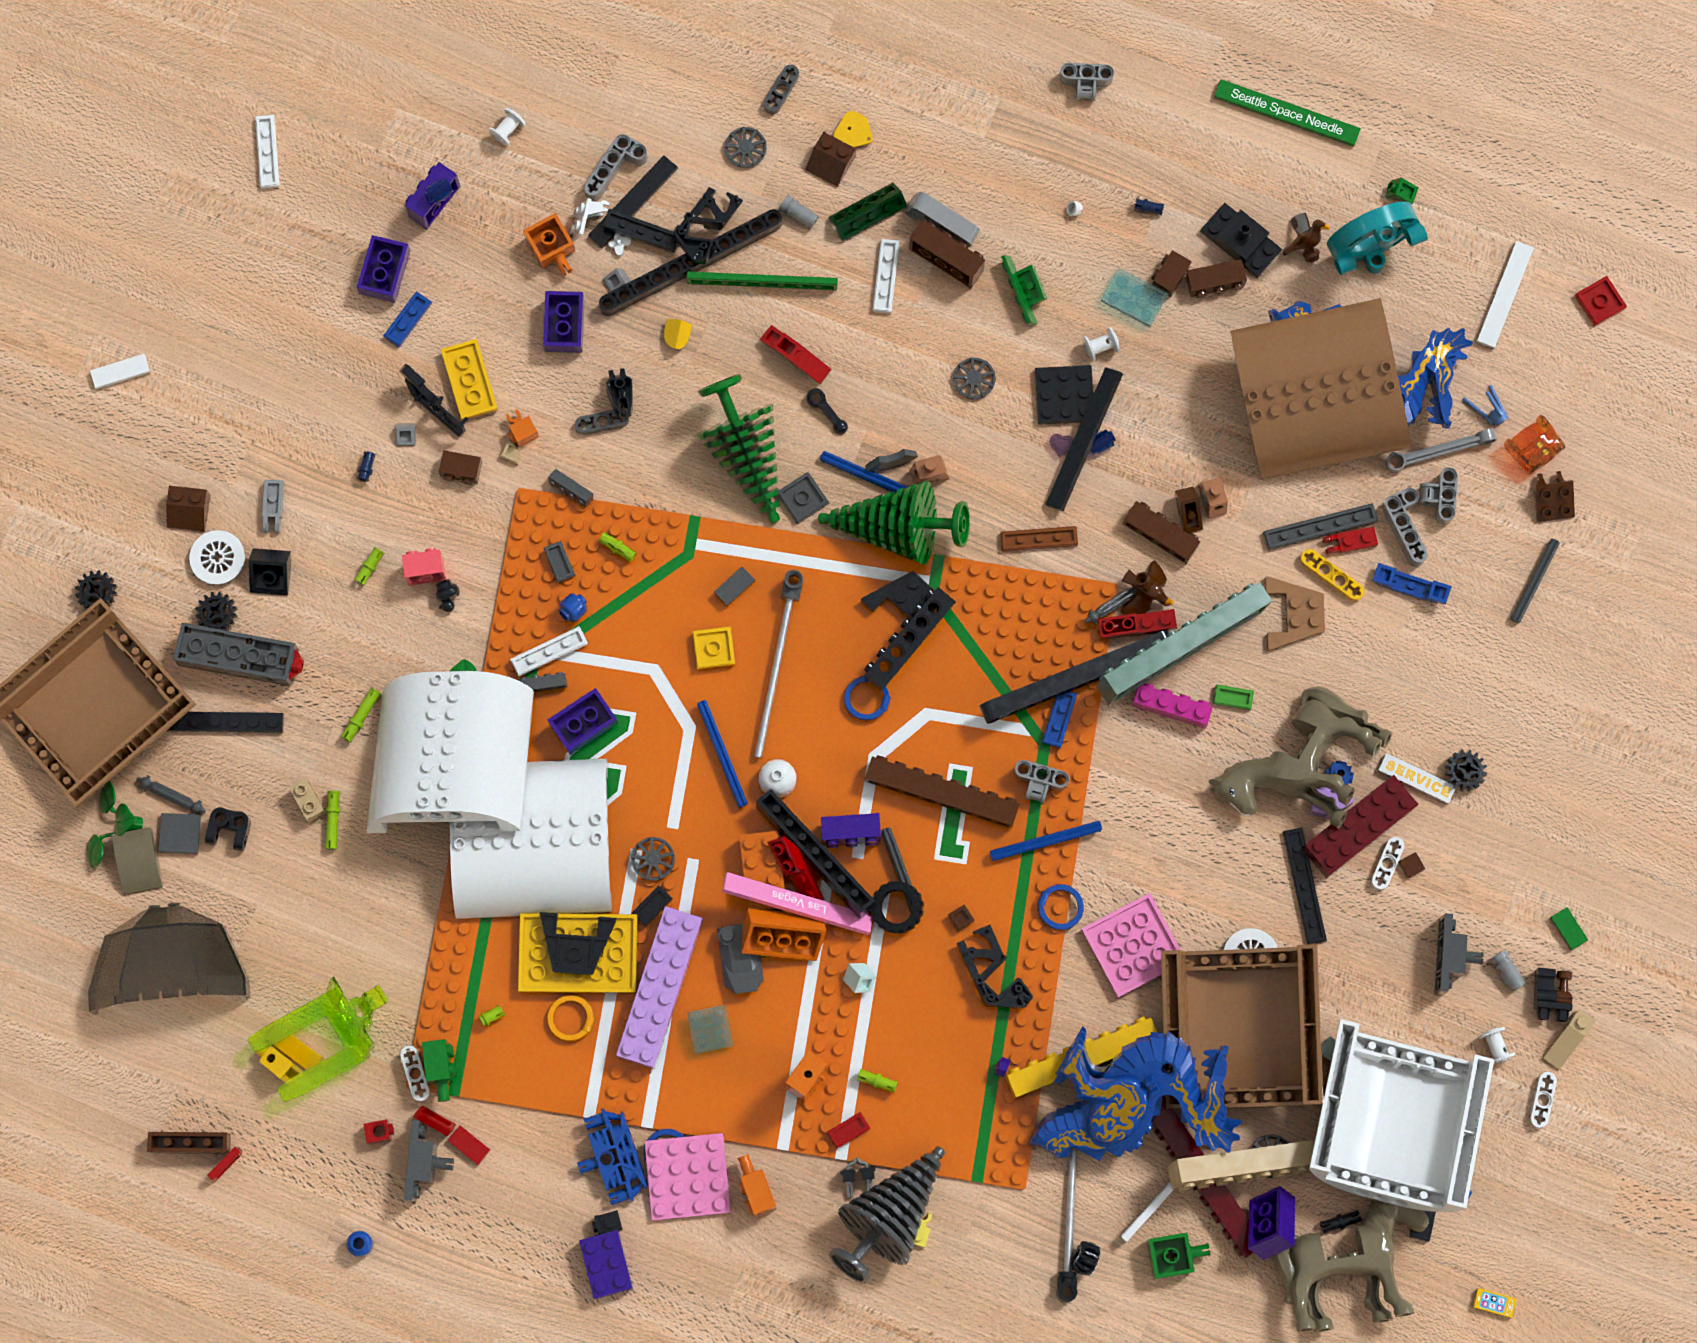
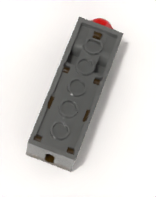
M181 623L173 658L177 665L286 686L292 685L293 678L302 672L304 660L299 654V648L295 643Z

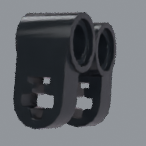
M222 807L215 808L210 814L205 844L215 846L220 829L236 831L233 850L244 851L251 827L250 818L241 811L227 810ZM220 814H225V821L218 823L217 817ZM239 818H244V824L237 827L236 821Z

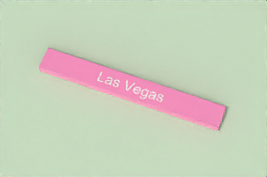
M727 872L725 874L722 889L724 893L865 935H869L871 932L873 915L866 914L859 919L849 908Z

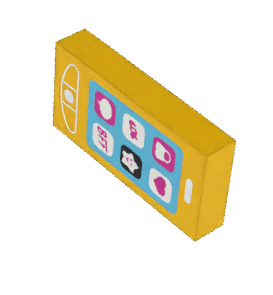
M1477 1288L1473 1308L1512 1318L1517 1299Z

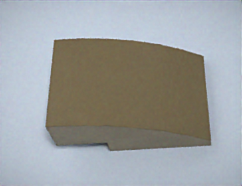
M149 827L128 831L122 836L112 834L113 848L124 895L162 888L163 884L153 830Z

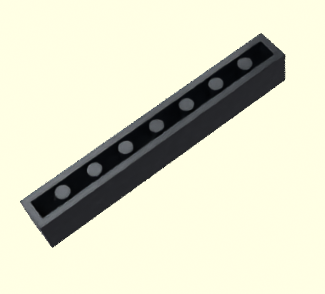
M771 789L756 801L758 811L782 836H785L800 849L816 873L859 919L875 907V900Z

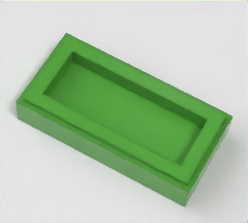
M1216 684L1213 704L1251 711L1254 691Z

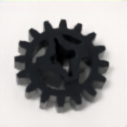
M91 570L89 576L83 574L84 580L78 579L77 581L80 583V586H75V589L79 591L75 596L76 598H81L78 603L80 605L84 604V608L87 610L94 604L92 601H97L101 598L110 608L108 603H114L115 601L112 597L118 595L117 592L113 591L117 588L116 584H112L114 579L112 577L108 578L109 575L106 572L102 575L100 570L96 574ZM92 586L98 589L100 597L95 594Z
M211 592V597L209 598L204 595L205 600L198 601L201 606L195 608L199 612L195 617L201 619L198 622L199 625L220 630L222 628L230 630L228 625H234L235 623L232 619L238 617L234 613L238 610L237 607L232 606L235 603L234 600H229V595L227 594L223 597L221 592H218L217 596ZM226 606L229 608L228 615L225 613ZM205 610L208 613V616L206 617L207 619H205L204 617ZM213 611H220V614L214 615Z
M1462 749L1459 751V754L1455 752L1452 754V757L1447 759L1449 764H1446L1444 768L1449 771L1445 773V776H1450V779L1447 781L1448 783H1455L1454 789L1460 786V791L1467 788L1468 792H1470L1473 787L1477 789L1480 786L1479 784L1485 781L1482 777L1487 775L1483 771L1487 768V765L1481 764L1484 759H1478V753L1472 755L1471 750L1465 753ZM1463 759L1462 763L1456 764L1457 760ZM1476 777L1474 781L1468 782L1470 778Z

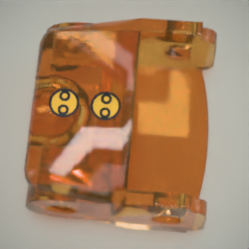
M1542 415L1536 418V423L1520 431L1511 440L1507 439L1504 442L1508 453L1529 474L1535 473L1565 449L1563 441L1557 435L1553 426Z

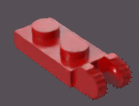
M1374 526L1322 538L1323 543L1338 542V546L1325 549L1326 554L1345 553L1378 546Z

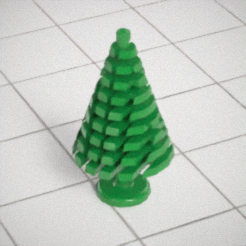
M740 374L720 380L698 390L701 397L716 393L728 420L723 424L718 423L711 426L710 429H705L695 436L699 440H703L708 436L718 435L721 431L723 433L729 431L728 434L715 437L714 440H709L703 445L710 449L711 447L721 446L724 442L729 443L737 440L732 445H726L711 454L714 458H720L728 455L730 452L734 453L741 450L737 455L730 456L719 462L722 467H728L733 463L745 461L741 466L734 467L728 470L727 473L732 477L749 471L750 473L746 476L736 479V484L741 486L754 481L755 484L742 491L746 495L758 492L759 495L750 500L754 504L764 502V505L758 508L760 512H767L770 523L778 522L780 516L775 508L779 507V500L771 502L770 499L779 494L778 488L769 491L767 487L778 482V477L775 476L763 480V477L777 471V464L759 469L764 463H769L776 459V452L755 458L759 453L766 452L775 447V440L765 442L760 446L751 447L755 442H761L774 435L775 430L774 428L759 432L757 435L747 436L752 431L756 432L766 425L772 424L774 416L757 420L754 424L744 425L748 420L751 422L761 415H766L773 411V404L753 409L748 414L745 412L738 415L728 388L741 382Z
M923 481L918 485L914 484L907 488L897 489L896 493L889 492L884 496L881 494L873 499L868 498L863 500V502H856L852 506L849 504L842 506L841 510L839 508L832 509L830 514L820 513L818 515V522L820 524H831L830 527L834 530H838L840 527V530L847 535L849 533L857 539L859 536L862 541L872 542L874 546L885 548L884 550L893 551L900 556L905 555V558L915 559L914 561L925 565L933 551L934 529L951 530L954 544L962 548L966 546L970 531V512L968 504L965 501H960L953 509L952 518H937V509H934L936 499L933 487H930L931 483L929 481Z

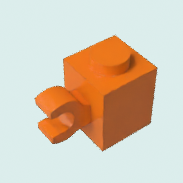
M516 409L517 417L515 419L510 418L509 414H506V418L512 424L509 426L510 432L508 435L512 443L516 442L518 447L538 438L539 435L530 417L527 416L521 419V414Z

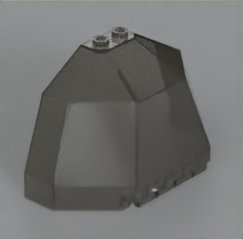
M170 903L168 907L161 908L160 905H150L148 909L140 912L104 936L88 990L89 1012L95 1015L98 1014L99 1009L123 1004L124 1002L139 1001V994L141 993L143 1001L159 999L160 991H162L163 999L179 997V989H182V996L197 995L198 992L202 996L230 995L244 996L246 999H249V978L230 935L223 924L184 906H180V903Z

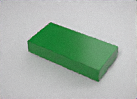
M1568 907L1550 917L1570 950L1588 941V938Z

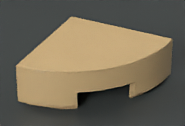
M507 440L500 458L518 465L520 459L518 449L514 443Z

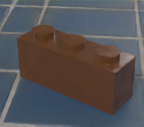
M1242 259L1187 270L1185 276L1190 297L1196 296V298L1205 297L1208 293L1213 292L1214 294H1220L1231 288L1232 290H1239L1247 282Z

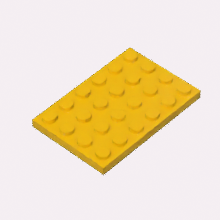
M520 913L518 992L636 993L637 914H558L556 934L597 937L598 917L617 919L593 976L554 973L540 914Z

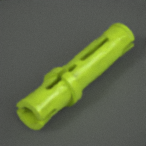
M370 688L353 718L349 719L350 723L341 735L344 740H348L351 743L358 730L362 729L364 720L381 695L379 691Z
M329 790L327 791V808H325L327 813L325 849L332 850L333 848L335 850L338 848V816L341 813L339 808L340 791L333 790L332 792Z

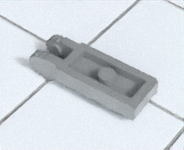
M264 480L263 533H268L269 518H275L274 530L275 533H280L284 480Z

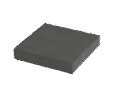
M809 472L778 491L779 498L797 524L829 504V501Z
M161 813L158 852L198 854L201 815Z

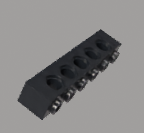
M939 587L935 590L930 589L925 595L927 600L923 605L919 603L912 611L914 613L913 617L905 619L900 625L903 629L898 634L895 632L888 640L890 642L888 647H882L876 654L878 659L874 663L870 662L865 667L864 671L866 673L863 677L880 691L887 686L956 603ZM929 604L936 606V613L933 614L928 611ZM917 618L924 620L925 625L923 628L917 627ZM905 633L912 635L913 640L911 643L904 640L903 636ZM893 647L900 650L899 657L892 655L891 650ZM880 662L887 663V672H882L880 670Z

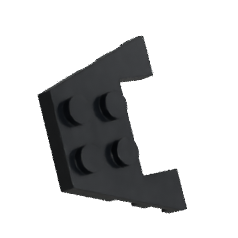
M911 571L864 596L861 602L874 612L888 599L911 619L914 615L912 611L919 603L923 605L927 600L925 595L932 587L914 571ZM929 604L928 611L934 614L936 606ZM916 619L917 627H924L925 623L923 619ZM910 633L903 637L908 643H911L913 640Z
M540 912L553 972L593 976L617 919L598 917L597 937L556 934L558 913Z

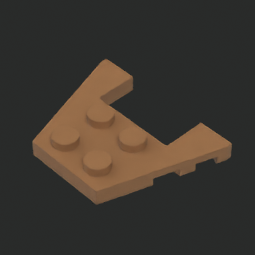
M1269 576L1265 577V590L1268 595H1285L1287 632H1268V651L1325 632L1324 593Z

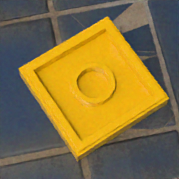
M731 626L693 631L697 670L735 665Z

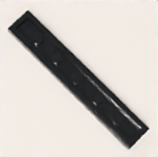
M663 155L612 210L633 217L675 173L678 167ZM605 218L588 234L602 249L616 234V232L602 228Z
M1297 828L1283 831L1307 945L1326 942L1327 938L1309 856L1302 850L1306 844L1303 829Z

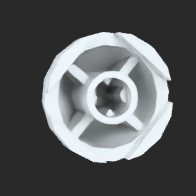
M774 759L762 766L758 782L764 793L771 789L779 798L788 796L795 788L797 775L790 763L782 759Z

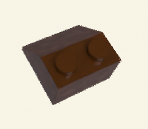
M823 131L812 151L805 170L838 187L856 157V148Z
M169 485L166 502L167 528L205 532L211 496L206 489Z

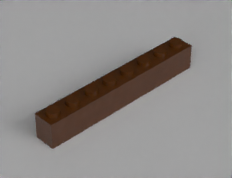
M872 756L865 776V782L1012 829L1020 805L1016 803L1017 800L1010 797L1000 798L997 793L991 791L984 793L979 791L980 788L969 785L966 787L961 785L960 781L954 779L947 781L942 779L943 776L932 773V775H928L920 768L913 767V769L906 767V764L898 761L891 763L883 756Z

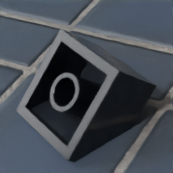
M253 548L249 557L250 593L288 596L291 574V551Z

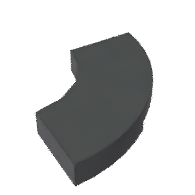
M902 449L891 455L878 456L866 464L865 467L867 472L889 470L914 460L918 455L915 450Z

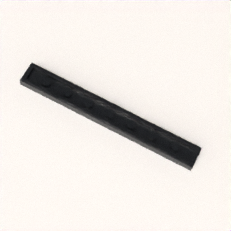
M1105 367L1047 499L1046 506L1064 511L1121 381L1122 372Z

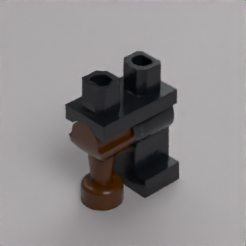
M1538 967L1535 970L1533 1009H1537L1538 1020H1549V1011H1556L1557 1022H1566L1568 1020L1569 1012L1573 1007V997L1568 989V981L1572 980L1573 972L1557 971V979L1560 980L1559 990H1554L1556 969Z

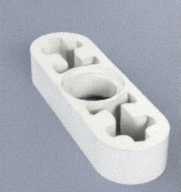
M1392 837L1387 841L1371 878V885L1374 889L1383 890L1389 885L1404 849V842L1401 838ZM1398 842L1397 846L1400 849H1396L1393 855L1386 854V851L1390 853L1392 850L1390 843ZM1383 859H1391L1393 862L1392 868H1384L1382 865ZM1382 872L1389 873V876L1385 874L1383 877L1385 884L1378 886V881L1375 878H1379Z
M405 1046L401 1050L400 1056L411 1094L415 1100L423 1102L429 1098L430 1089L426 1082L420 1055L415 1047ZM407 1050H410L411 1052H415V1055H413L412 1058L413 1062L415 1063L418 1061V1064L410 1065L407 1068V1064L411 1063L408 1057L405 1058V1055L407 1054ZM413 1068H418L421 1071L418 1079L410 1077V1071ZM423 1080L424 1083H420V1086L423 1090L426 1089V1092L423 1093L424 1097L421 1098L419 1095H416V1092H418L417 1085L413 1086L412 1083H418Z
M1544 1072L1537 1079L1529 1122L1534 1128H1542L1549 1121L1557 1083L1556 1076L1551 1072ZM1547 1076H1549V1080L1552 1081V1084H1548L1546 1089L1550 1090V1093L1547 1091H1540V1088L1544 1089L1545 1082H1543L1542 1079L1546 1078ZM1539 1095L1547 1096V1105L1542 1106L1538 1103ZM1536 1107L1539 1109H1546V1112L1543 1111L1541 1113V1118L1544 1119V1122H1540L1539 1124H1537V1120L1534 1119V1117L1539 1115L1540 1111L1535 1110Z

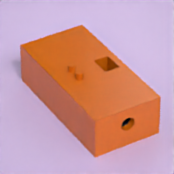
M808 1050L785 1082L786 1090L806 1103L821 1080H825L824 1076L828 1072V1063Z

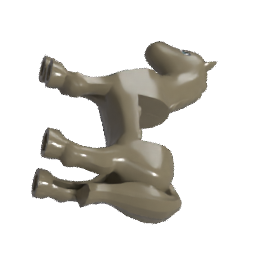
M1319 686L1311 687L1302 692L1301 705L1291 722L1298 731L1308 736L1305 749L1302 748L1300 750L1298 759L1286 753L1275 751L1270 757L1235 763L1232 767L1226 768L1219 778L1209 780V783L1214 786L1210 791L1215 792L1218 800L1232 805L1241 815L1250 816L1256 813L1258 806L1254 797V789L1274 790L1284 796L1300 798L1318 806L1328 814L1331 825L1338 829L1342 826L1347 812L1338 808L1336 799L1321 794L1315 786L1331 789L1337 794L1339 802L1346 806L1352 799L1355 788L1344 784L1342 777L1338 774L1317 772L1326 750L1339 737L1349 736L1362 744L1367 754L1375 757L1380 747L1384 749L1387 747L1391 740L1392 732L1379 727L1376 723H1368V713L1366 710L1352 708L1329 689Z
M1374 1199L1366 1213L1365 1220L1362 1221L1360 1226L1356 1227L1358 1252L1349 1253L1344 1258H1339V1255L1327 1257L1328 1260H1325L1318 1233H1309L1301 1236L1295 1235L1294 1247L1274 1255L1273 1258L1286 1288L1284 1301L1286 1304H1294L1293 1314L1296 1319L1297 1332L1310 1330L1323 1332L1334 1329L1332 1319L1325 1315L1319 1303V1288L1322 1282L1331 1276L1349 1275L1366 1279L1367 1291L1364 1304L1372 1312L1373 1323L1393 1320L1391 1312L1384 1308L1379 1298L1381 1282L1384 1289V1300L1394 1307L1395 1317L1414 1314L1413 1305L1402 1298L1396 1285L1393 1271V1232L1396 1221L1407 1225L1413 1231H1424L1429 1224L1425 1211L1397 1206Z

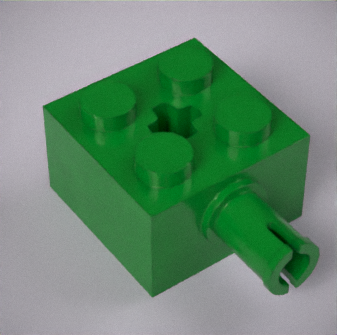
M446 1039L422 1042L426 1082L429 1085H436L438 1102L450 1101L448 1083L454 1082L453 1077H456V1067L451 1062V1058L454 1057V1048Z
M1188 1232L1146 1240L1153 1279L1194 1273L1193 1258L1211 1256L1210 1250L1202 1251L1210 1248L1208 1243L1197 1246L1190 1245ZM1168 1251H1170L1171 1254H1175V1257L1172 1258V1261H1170L1169 1258H1166Z

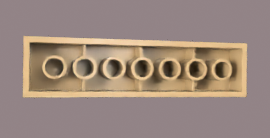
M1315 1140L1177 1159L1168 1165L1172 1189H1178L1179 1192H1183L1195 1186L1198 1189L1208 1188L1209 1185L1215 1183L1216 1186L1228 1185V1182L1235 1181V1184L1247 1182L1248 1179L1254 1178V1181H1260L1273 1175V1178L1284 1177L1288 1173H1291L1292 1176L1300 1175L1304 1171L1310 1170L1309 1166Z

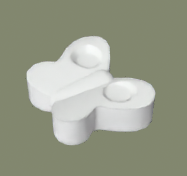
M616 233L614 240L609 242V247L615 250L618 257H622L624 254L623 248L631 245L632 240L630 237H622L619 233Z

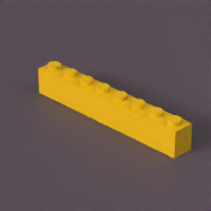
M1143 1016L1134 1020V1025L1128 1027L1126 1023L1116 1027L1117 1031L1110 1034L1109 1031L1098 1035L1099 1039L1094 1041L1091 1038L1086 1039L1084 1043L1091 1062L1096 1066L1107 1062L1118 1055L1123 1046L1136 1041L1139 1037L1148 1036L1151 1032L1157 1033L1152 1018L1146 1019ZM1069 1047L1062 1049L1063 1053L1056 1055L1054 1052L1044 1056L1045 1060L1038 1063L1037 1059L1026 1064L1027 1068L1022 1070L1019 1067L1009 1070V1075L1005 1076L1013 1098L1015 1099L1054 1083L1057 1076L1056 1072L1062 1064Z

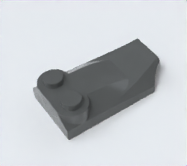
M743 924L717 928L725 987L729 988L734 994L757 991L760 984L764 982L760 955L741 953Z

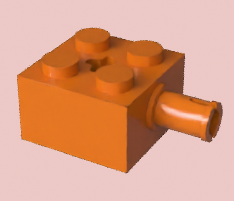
M556 213L523 230L524 237L542 269L552 263H556L562 276L567 275L566 270L568 274L573 271L565 256L575 252L574 243Z
M749 1154L737 1158L743 1172L742 1177H740L742 1182L738 1184L742 1195H747L748 1201H745L749 1214L753 1213L754 1217L777 1209L763 1169L754 1170Z

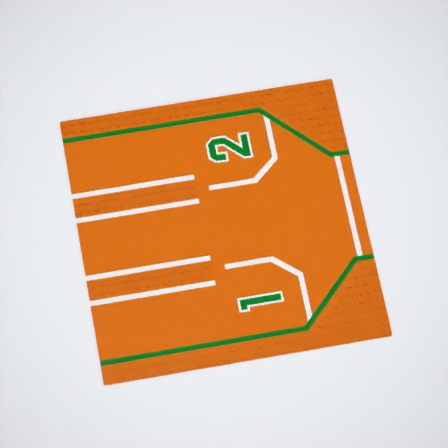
M519 488L516 493L483 672L500 674L515 680H520L522 677L532 678L535 675H539V677L544 676V674L556 675L557 672L566 674V688L534 692L527 762L607 759L609 873L612 912L586 914H632L659 885L673 898L666 907L701 917L703 923L654 1070L617 1058L616 1054L664 909L647 927L638 920L636 993L518 992L520 916L456 919L449 852L413 1047L419 1052L424 1072L422 1042L446 1039L454 1048V1057L451 1058V1062L456 1067V1077H453L454 1082L448 1083L450 1096L584 1118L602 1113L601 1109L620 1115L622 1111L625 1114L628 1125L657 1130L669 1128L677 1130L682 1134L693 1136L723 1133L724 1141L851 1162L854 1161V1158H859L860 1161H865L869 1165L899 1170L906 1166L910 1167L911 1163L917 1159L921 1160L920 1157L926 1153L932 1154L935 1147L939 1146L944 1149L945 1155L939 1159L941 1167L938 1172L935 1170L937 1176L1021 1190L1025 1189L1032 1147L1028 1145V1142L1035 1130L1041 1088L1014 1099L1005 1076L1009 1075L1008 1071L1019 1067L1022 1070L1027 1068L1026 1064L1037 1059L1039 1063L1045 1060L1044 1056L1047 1053L1065 930H1056L1047 926L1040 918L1037 903L1042 891H1045L1050 886L1065 884L1072 887L1079 837L996 861H992L990 851L1081 826L1101 693L1096 687L1100 680L1070 691L1077 693V697L1061 749L1042 744L1056 697L990 724L986 723L979 706L991 699L1106 654L1110 638H1101L1098 620L1095 625L1091 622L1085 623L1089 610L1096 611L1097 607L1116 596L1117 584L931 554L929 561L924 565L914 561L915 559L905 558V555L900 556L893 551L884 550L885 548H879L868 543L594 499L587 507L579 505L574 499H570L568 495ZM607 532L618 541L622 540L624 545L636 551L637 554L633 561L629 562L619 554L612 553V550L602 543H599L601 535ZM559 541L562 542L575 573V577L561 583L557 582L544 551V547ZM743 567L755 579V582L729 606H726L714 591L739 568ZM797 570L803 576L799 602H793L762 758H756L754 755L786 601L781 598L784 577L788 571ZM914 571L934 590L939 587L956 603L887 684L886 687L891 697L887 711L874 720L865 721L857 719L848 712L845 706V690L853 680L866 673L864 671L865 667L870 662L874 663L878 659L876 654L882 647H888L890 644L888 640L895 632L898 634L903 629L900 625L907 618L888 599L874 612L865 606L861 599ZM790 577L788 582L791 585H796L799 583V580L796 577ZM571 593L577 596L580 594L587 601L585 604L587 612L575 622H567L558 612L559 603ZM1114 610L1106 616L1099 617L1098 619L1113 617ZM580 626L588 645L518 677L510 660L511 658ZM731 626L735 665L697 670L693 631ZM893 647L891 650L892 655L899 657L900 650ZM880 662V670L882 672H887V663ZM870 682L858 684L850 695L852 707L862 714L876 712L880 708L883 699L882 690L880 691ZM596 688L617 718L618 724L570 755L550 727L547 719ZM706 700L748 802V805L739 808L737 806L697 707V703ZM872 756H883L891 763L898 761L906 764V767L913 769V767L920 768L928 775H932V773L943 776L942 779L950 781V779L960 781L963 786L973 785L980 788L979 791L987 793V791L997 793L1000 798L1010 797L1017 800L1016 803L1020 805L1012 829L865 782V776ZM782 759L790 763L795 769L797 781L794 790L788 796L780 799L821 843V817L879 813L881 831L889 827L892 829L911 884L922 896L921 899L924 902L922 911L924 913L920 918L919 924H916L914 929L905 933L887 932L881 929L874 922L873 918L869 935L825 923L826 934L817 961L772 956L763 958L760 955L764 982L760 984L757 991L734 994L729 988L725 987L717 928L743 924L748 907L747 899L722 892L724 878L727 872L744 877L739 835L777 831L758 811L756 801L765 794L758 782L762 766L768 761ZM1027 760L1065 771L1069 775L1068 786L1062 791L1048 788L1044 804L1032 799L1025 800L1029 782L1015 777V765L1018 761ZM1025 766L1018 767V772L1020 774H1027L1028 769ZM1043 771L1036 773L1040 780L1047 778L1046 773ZM1059 776L1055 778V782L1058 785L1065 784V779ZM882 833L881 842H877L875 846H865V843L858 844L857 847L838 845V848L828 849L872 898H874L875 891L879 890L881 885L891 881H899ZM650 837H657L667 841L675 854V863L671 872L666 877L655 881L640 877L633 869L631 855L637 843ZM650 841L642 844L647 851L651 850ZM653 841L654 850L657 851L662 843ZM666 845L660 851L661 855L670 852ZM638 848L635 855L645 856L646 854ZM671 856L661 859L663 862L671 865ZM635 859L636 867L645 862L642 859ZM661 864L658 865L662 875L669 869ZM646 865L639 871L646 876L649 866ZM653 867L650 877H658L657 870ZM783 874L784 888L799 893L790 875L784 876ZM818 875L820 879L816 883L824 897L823 901L849 908ZM1058 890L1049 895L1044 910L1051 921L1058 924L1066 923L1071 895L1069 892ZM894 891L885 897L882 904V912L888 921L900 924L910 917L911 912L903 892ZM965 904L975 921L958 932L948 914ZM991 925L1000 948L1007 959L984 982L1000 996L1017 978H1020L1033 995V999L1024 1009L985 1006L982 1003L957 943L964 940L967 948L992 949L986 938L979 934L973 935V931ZM975 957L973 959L979 975L994 962L989 961L987 958ZM865 963L876 975L871 992L854 993L844 982L843 978L848 964ZM576 995L582 997L593 1010L595 1020L591 1031L579 1040H561L551 1032L548 1026V1011L551 1005L562 996ZM564 1002L558 1006L554 1013V1025L563 1034H577L584 1027L587 1012L578 1002ZM500 1005L505 1016L491 1022L490 1026H483L478 1017L482 1015L481 1012L485 1013ZM809 1050L828 1063V1072L824 1076L825 1080H821L809 1099L804 1103L786 1090L785 1082ZM412 1052L410 1065L418 1064V1061L413 1062L412 1056L415 1055V1052ZM1002 1057L1010 1060L1004 1077L995 1074L996 1064ZM413 1068L410 1071L412 1079H418L421 1075V1071L418 1068ZM860 1069L874 1074L880 1073L883 1077L898 1081L895 1093L881 1088L875 1089L870 1084L857 1081ZM407 1080V1081H406V1087L410 1089L409 1084H408V1080ZM423 1080L418 1083H412L413 1086L417 1085L418 1090L426 1091V1089L423 1090L420 1086V1083H424ZM428 1084L430 1092L437 1093L436 1085ZM861 1112L871 1129L836 1149L827 1131ZM611 1120V1122L621 1124L620 1120Z

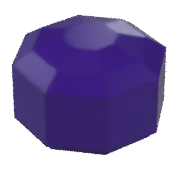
M1004 1057L1000 1058L995 1067V1074L1004 1077L1010 1060Z

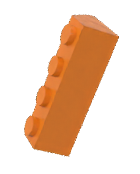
M748 908L743 922L741 953L817 961L826 934L825 923L794 913Z

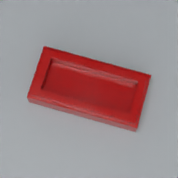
M421 1106L414 1115L415 1119L446 1136L456 1126L454 1122L425 1106Z
M859 1112L827 1131V1134L836 1149L871 1128L862 1113Z
M461 1125L447 1140L477 1165L490 1152L487 1146Z
M234 1147L207 1176L211 1180L217 1181L243 1152L239 1148Z

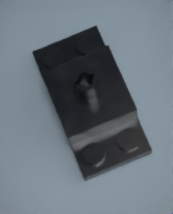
M1225 202L1200 230L1201 233L1234 260L1242 259L1244 268L1257 278L1282 251V248L1268 238L1270 232L1240 209L1237 213Z

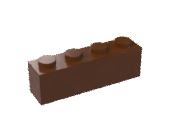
M1136 501L1123 521L1125 526L1185 564L1189 562L1201 542L1195 534L1191 532L1186 533L1179 524L1169 522L1160 512H1153L1150 510V506L1144 502L1139 503Z
M148 1132L147 1152L165 1154H228L230 1152L231 1134L227 1132Z

